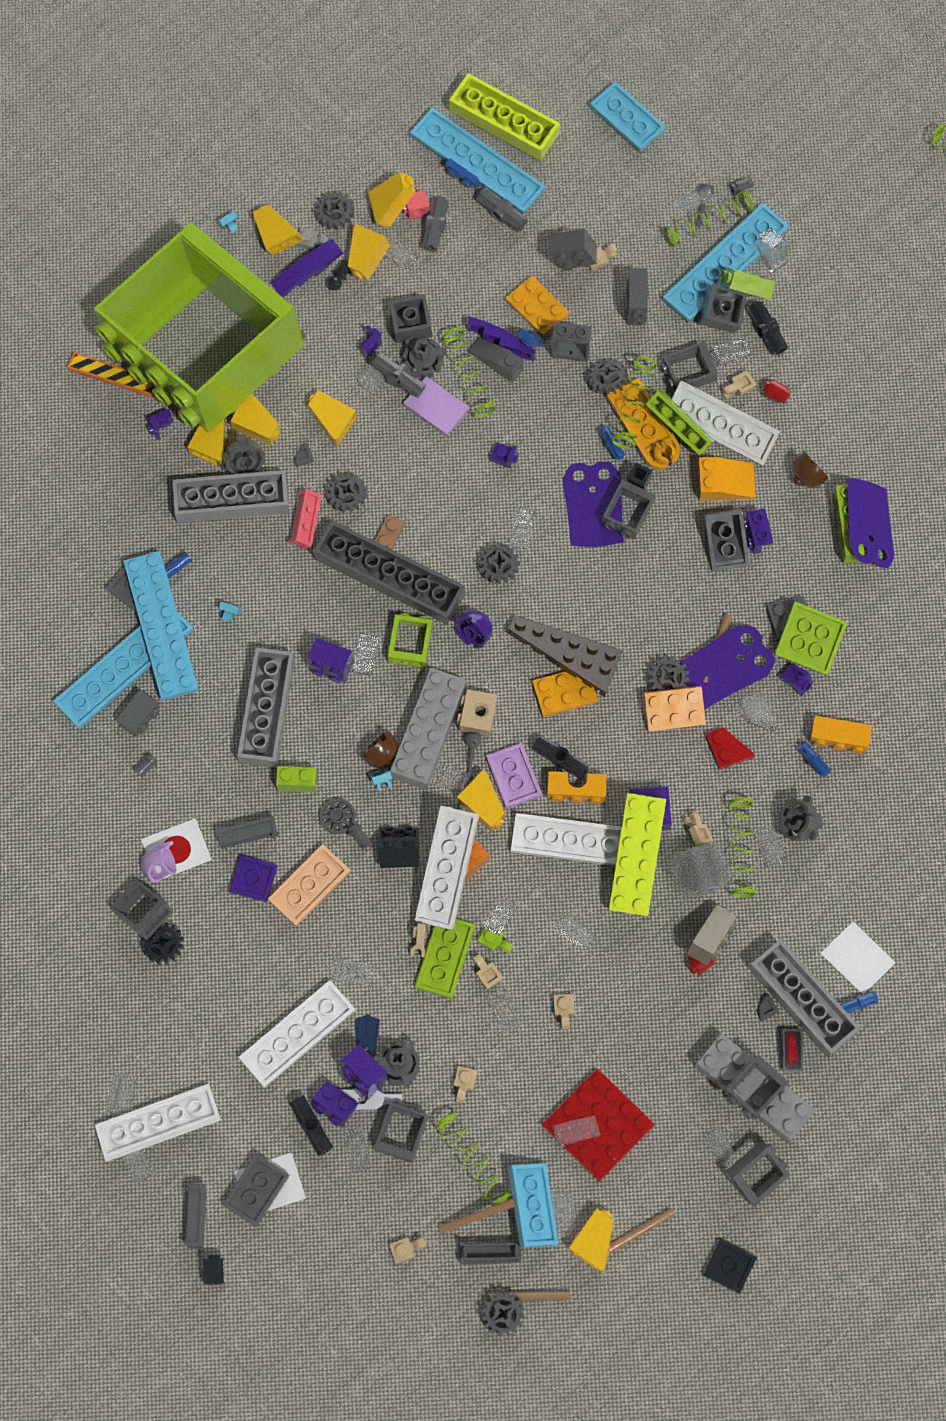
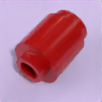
M774 379L771 382L767 381L763 388V391H765L764 396L784 404L792 392L786 385Z
M691 957L688 959L689 964L687 967L693 975L697 974L700 976L712 967L715 961L711 959L707 966Z

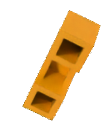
M549 771L547 799H551L553 802L570 800L572 803L590 801L591 804H601L606 799L607 775L587 774L586 784L583 787L575 788L568 782V772Z

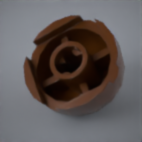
M803 451L794 460L792 471L795 477L793 479L800 487L804 484L808 488H816L829 479L806 452Z
M387 730L386 734H381L368 746L369 751L366 753L363 751L360 756L372 767L381 768L385 765L389 767L394 763L395 755L398 752V743Z

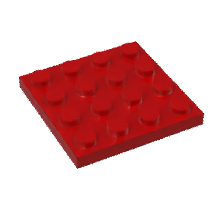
M598 1068L542 1124V1127L598 1182L655 1126V1123Z

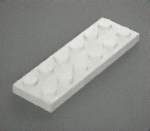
M683 381L679 383L672 398L715 441L761 465L766 463L781 431Z
M443 805L440 806L415 921L451 930L454 929L480 814Z
M516 813L511 852L616 866L622 827Z
M329 980L239 1056V1059L259 1083L266 1088L356 1010Z
M206 1084L95 1125L104 1159L107 1162L218 1122L221 1119L210 1085Z

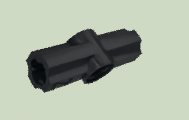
M763 301L753 303L748 308V311L756 323V329L760 338L765 339L773 355L782 354L788 349V345L780 333L777 320L771 317Z
M541 735L532 747V751L552 762L556 768H562L580 780L584 777L590 766L569 753L565 747H559ZM562 754L566 759L559 761L556 759V756Z
M304 1095L289 1103L318 1157L332 1150L334 1147ZM308 1122H316V1128L314 1130H307L306 1125Z

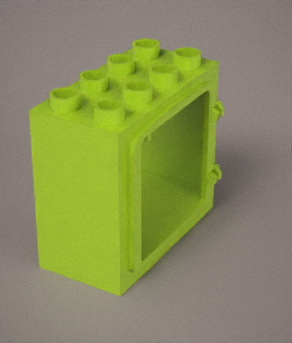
M192 222L94 308L99 321L95 331L106 342L102 348L107 356L115 363L122 359L130 365L127 368L129 374L139 384L143 385L148 380L155 386L152 392L163 405L168 407L173 402L180 408L178 415L186 425L194 428L199 424L208 433L230 413L235 412L239 405L268 378L277 374L280 368L304 346L294 307ZM204 290H209L260 334L202 387L195 391L144 348L143 345Z

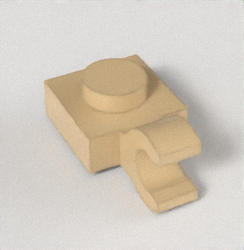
M615 244L608 246L605 250H602L601 246L597 247V264L589 266L591 271L608 265L607 259L617 256Z
M746 370L731 378L730 382L732 384L723 388L724 392L722 394L725 399L732 397L736 392L742 396L755 389L757 384Z
M698 812L691 813L693 821L691 817H685L684 822L687 826L691 827L689 831L696 846L709 845V843L713 842L706 824L701 823Z
M418 922V926H414L413 938L417 939L416 945L411 948V956H414L415 949L421 950V957L425 956L426 923Z
M480 954L473 958L474 963L480 969L476 972V975L486 990L503 980V976L493 962L487 965Z
M573 994L553 995L555 1016H561L562 1030L570 1029L569 1016L575 1015Z
M458 1066L454 1087L459 1088L456 1102L464 1103L467 1090H474L478 1070Z
M405 1238L389 1244L396 1265L415 1258L414 1251L427 1247L424 1238L410 1243L409 1238Z

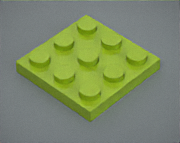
M794 601L774 655L827 676L848 622Z

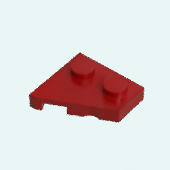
M724 727L705 735L719 770L752 759L755 756L750 749Z

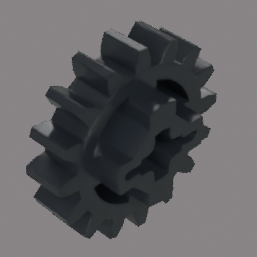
M165 922L164 926L160 925L148 940L141 939L145 943V945L141 946L142 950H147L144 955L146 957L151 956L150 961L152 963L157 960L158 965H161L162 961L168 965L170 959L173 962L176 961L175 955L181 956L179 949H184V945L180 944L184 941V938L179 937L181 931H175L176 926L174 924L169 927L168 922ZM164 932H169V933H171L174 937H172V936H167ZM162 940L166 942L164 947L160 945ZM152 950L160 952L161 956L156 955L152 952Z

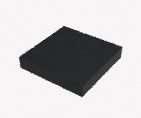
M720 1239L703 1276L740 1295L757 1257Z

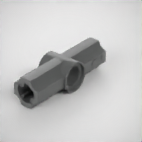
M487 188L479 192L476 201L489 210L494 219L499 222H505L517 232L523 230L528 219L515 210L509 200L499 198Z
M442 196L434 197L430 215L428 214L426 219L422 248L428 252L438 250L441 234L445 230L449 200Z
M380 353L372 364L387 376L392 386H401L417 398L426 387L423 382L411 374V370L406 364H397L383 353Z

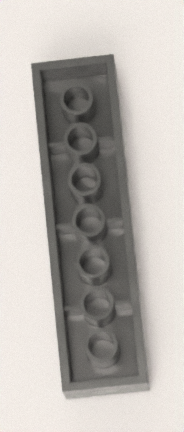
M332 520L313 551L315 560L446 625L451 621L465 595V585Z

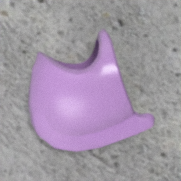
M173 841L155 846L142 857V872L151 882H159L169 874H176L175 859L169 849L173 845ZM155 866H161L160 873L156 872Z

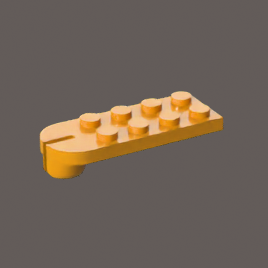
M639 378L632 381L636 386H644ZM631 382L623 385L622 391L617 389L616 394L611 391L609 395H606L619 419L625 417L621 412V406L624 403L630 402L625 396V391L627 388L634 386ZM637 387L627 391V397L632 401L646 404L651 399L647 391L640 390ZM633 403L625 404L622 409L625 415L642 420V422H635L630 419L620 421L628 433L638 436L637 438L631 437V439L635 441V446L646 464L656 470L667 469L669 464L673 466L679 459L680 446L668 425L647 405L641 407Z

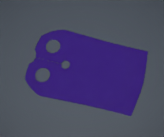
M596 462L594 465H586L585 463L572 464L563 477L571 546L600 547L624 543V536L620 532L609 530L604 527V524H601L602 517L621 483L620 473L610 462ZM601 469L609 470L610 477L608 479H600L598 473ZM575 471H582L585 474L584 480H574L573 474ZM592 484L596 487L595 492L589 490ZM622 496L610 516L623 523Z
M847 478L851 549L858 561L866 564L874 562L878 567L889 568L894 559V547L887 489L869 481ZM869 535L873 536V542L869 540ZM860 544L866 547L867 555L863 556L858 550ZM880 549L884 550L887 555L885 561L878 557Z
M736 626L680 662L681 666L686 664L684 671H689V675L685 676L690 679L689 683L684 684L687 687H702L704 710L733 693L767 677L772 670L775 658L770 648H766L762 644L763 637L755 627ZM745 633H749L753 637V641L749 645L741 642V636ZM739 654L744 656L743 661L737 660ZM758 655L765 656L767 659L766 665L762 667L757 666L754 662L755 657ZM706 676H708L707 683L703 682Z

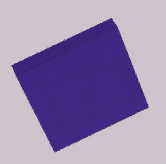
M240 855L229 892L267 903L278 865Z

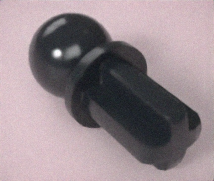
M343 260L338 269L334 270L333 274L335 276L331 277L327 283L330 290L337 291L342 287L341 280H346V275L350 270L348 261Z

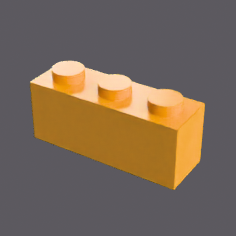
M814 716L809 743H813L816 747L830 746L838 751L847 749L852 750L856 754L867 753L872 725Z

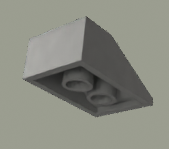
M736 508L703 513L712 571L750 566L742 509Z

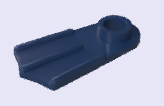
M367 1014L355 1019L357 1046L360 1044L364 1049H369L370 1055L375 1057L380 1019Z

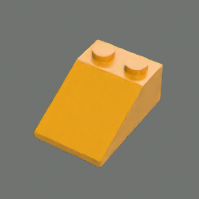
M720 457L699 458L697 466L699 501L756 499L754 463Z

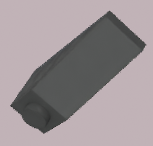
M478 338L468 351V353L512 383L523 370V359L510 350L482 338Z

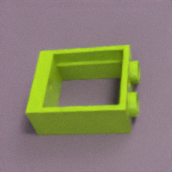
M726 266L725 270H722L720 274L721 285L771 300L776 284L775 281Z
M406 613L395 614L388 663L426 669L433 620L426 616L411 617V615ZM399 624L426 628L422 655L395 651Z

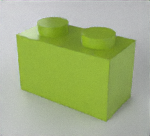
M277 766V790L316 793L317 769L313 767Z

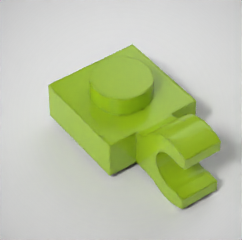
M488 924L477 940L479 944L493 952L498 947L507 954H510L513 949V944L502 940L504 934Z

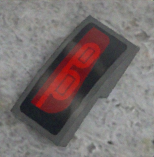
M782 1029V1070L803 1071L802 1029Z

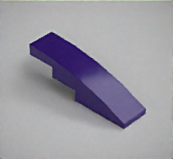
M331 239L301 258L271 283L279 294L285 297L296 286L301 287L312 276L317 277L338 259L343 252L335 241Z
M469 316L467 322L468 331L483 334L484 340L508 349L520 358L531 361L535 360V350L524 344L520 338L496 325Z

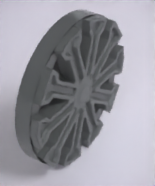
M336 798L329 800L322 806L319 818L322 827L329 833L335 835L345 834L354 825L356 813L351 803L344 799ZM336 802L340 803L339 808L336 807ZM332 805L333 810L329 809L328 806ZM326 811L330 815H324L323 812ZM324 819H330L326 823L323 822ZM342 823H344L348 827L344 829ZM337 824L340 828L339 831H336Z

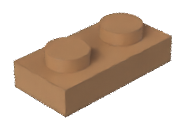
M388 515L375 542L393 550L405 526V522Z

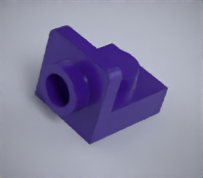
M369 325L365 328L366 335L369 338H366L361 344L362 355L367 359L382 345L381 333L376 328L372 329Z
M169 409L149 417L150 425L147 426L151 435H155L157 440L161 439L158 429L167 428L173 423Z
M496 442L490 456V461L511 468L512 463H516L519 457L517 446L513 445V448Z
M793 663L780 676L781 680L795 688L800 696L809 691L813 685L809 672Z

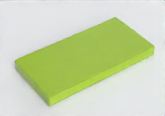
M456 919L453 930L434 925L415 989L453 1000L474 933L475 924Z

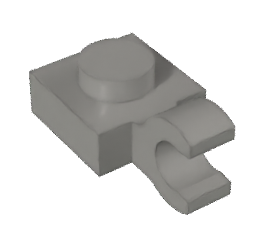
M301 227L300 234L304 237V241L296 245L314 250L315 246L319 247L328 242L329 237L319 236V231Z

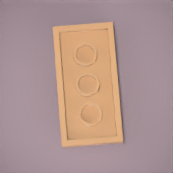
M322 844L268 898V901L297 927L351 870Z

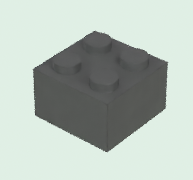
M585 228L550 234V255L562 270L589 267L597 264V244Z
M712 284L705 291L699 324L735 333L741 328L747 293Z
M426 295L389 301L397 343L405 342L410 336L415 340L433 337Z

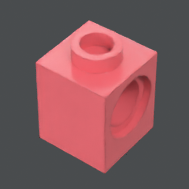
M425 190L415 192L404 207L403 212L408 214L409 220L430 214V205Z

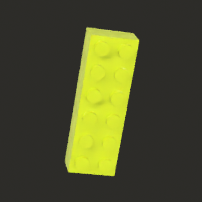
M469 73L449 99L450 112L539 161L543 159L560 133L559 122Z
M627 793L609 910L648 916L666 799Z

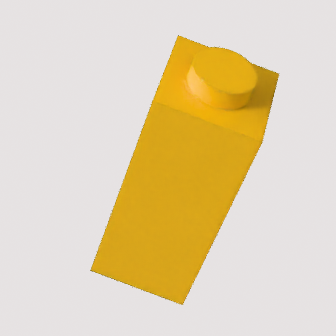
M399 172L368 192L376 224L386 228L393 224L416 192L412 176Z
M269 204L263 205L253 212L264 246L270 254L275 255L304 241V237Z
M355 224L353 229L348 267L352 271V276L359 280L362 278L369 281L390 247V243L385 236L358 224Z
M317 390L315 395L312 394L308 400L310 414L333 445L338 447L357 418L356 410Z
M253 394L239 405L230 421L232 429L270 446L279 439L281 434L279 423Z
M225 419L210 433L199 425L188 445L189 454L222 468L220 464L224 461L223 454L225 453Z
M483 769L457 796V802L468 812L480 814L478 821L492 832L495 828L498 830L504 824L505 813L488 774Z
M597 1208L569 1247V1251L603 1275L606 1271L614 1220L611 1213L605 1209L600 1211Z

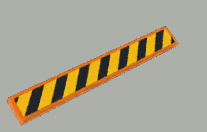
M73 352L67 366L69 371L158 400L152 392L155 386L148 380L141 385L125 368Z

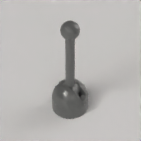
M700 185L699 195L703 199L699 213L702 215L706 199L713 195L714 187L712 185ZM700 215L695 222L697 227L702 226V217Z
M466 734V744L470 747L468 773L465 776L467 780L473 779L474 748H477L481 743V735Z

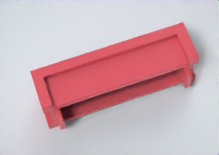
M309 489L298 492L299 500L293 531L288 544L300 546L303 550L312 547L322 496Z

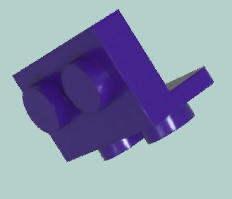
M763 508L748 511L744 520L745 531H748L749 535L747 543L749 549L752 548L753 554L761 553L762 546L771 545L774 541L766 510Z
M327 1080L312 1098L311 1103L316 1113L324 1114L333 1125L341 1126L342 1128H344L346 1121L359 1105L357 1101Z

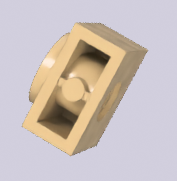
M467 689L466 696L462 695L461 706L464 707L463 713H459L457 719L460 731L490 737L497 705V695ZM482 710L486 714L479 717L476 715V712Z

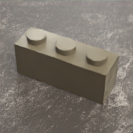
M716 904L692 942L687 954L707 966L711 959L715 961L721 951L718 948H723L729 939L726 935H731L737 926L734 924L737 916Z

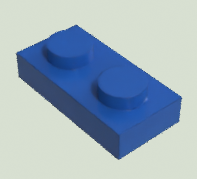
M451 158L445 163L447 173L453 178L457 177L462 180V184L466 187H472L476 190L480 185L477 176Z
M522 328L518 333L522 337L521 341L529 347L530 345L533 347H543L546 340L532 330Z

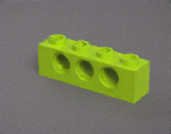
M662 389L658 390L646 403L699 456L713 443L714 439Z
M838 485L835 487L833 496L843 564L858 563L860 561L854 555L849 540L847 485ZM860 544L858 550L864 556V547Z

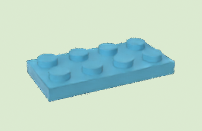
M616 81L590 103V107L640 153L666 130V126Z
M546 1163L509 1166L512 1197L516 1205L514 1210L520 1248L559 1244Z

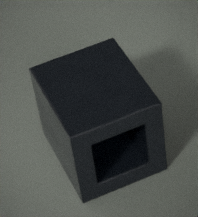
M635 462L627 477V482L645 490L651 480L652 470Z
M208 1255V1259H203V1283L205 1286L226 1285L225 1259L220 1258V1255Z

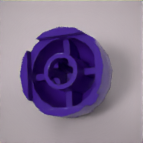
M466 611L455 621V624L457 623V628L455 629L457 635L468 646L472 643L476 645L474 648H482L492 636V623L488 615L481 611Z

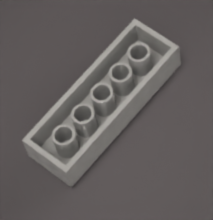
M285 470L173 480L174 508L177 523L289 513Z
M255 648L237 755L238 761L241 764L277 768L295 662L293 652Z
M430 668L390 773L393 779L428 790L461 704L462 695L466 691L467 680Z
M781 939L751 963L749 968L751 972L828 1058L860 1031L859 1025Z
M721 1033L697 1062L695 1068L725 1092L754 1059ZM754 1068L734 1092L756 1111L777 1087L758 1069ZM786 1086L757 1119L786 1143L790 1144L815 1113L816 1109Z

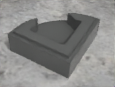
M308 443L303 445L298 451L295 458L296 467L314 462Z
M769 994L762 1000L759 1007L761 1022L779 1013Z

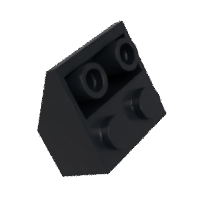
M418 827L380 828V868L419 867Z

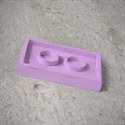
M426 376L422 380L426 387L421 395L417 398L410 394L404 401L403 406L442 434L448 436L469 412L470 407Z
M522 743L486 755L506 809L542 797V792Z

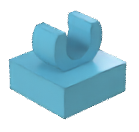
M233 211L219 219L217 223L220 229L227 227L230 234L237 231L238 228L234 222L238 219V216Z
M221 602L219 609L225 611L222 620L232 622L234 614L240 615L242 607L227 602Z
M388 768L369 774L371 781L379 791H382L381 783L386 782L388 787L391 788L390 779H392Z

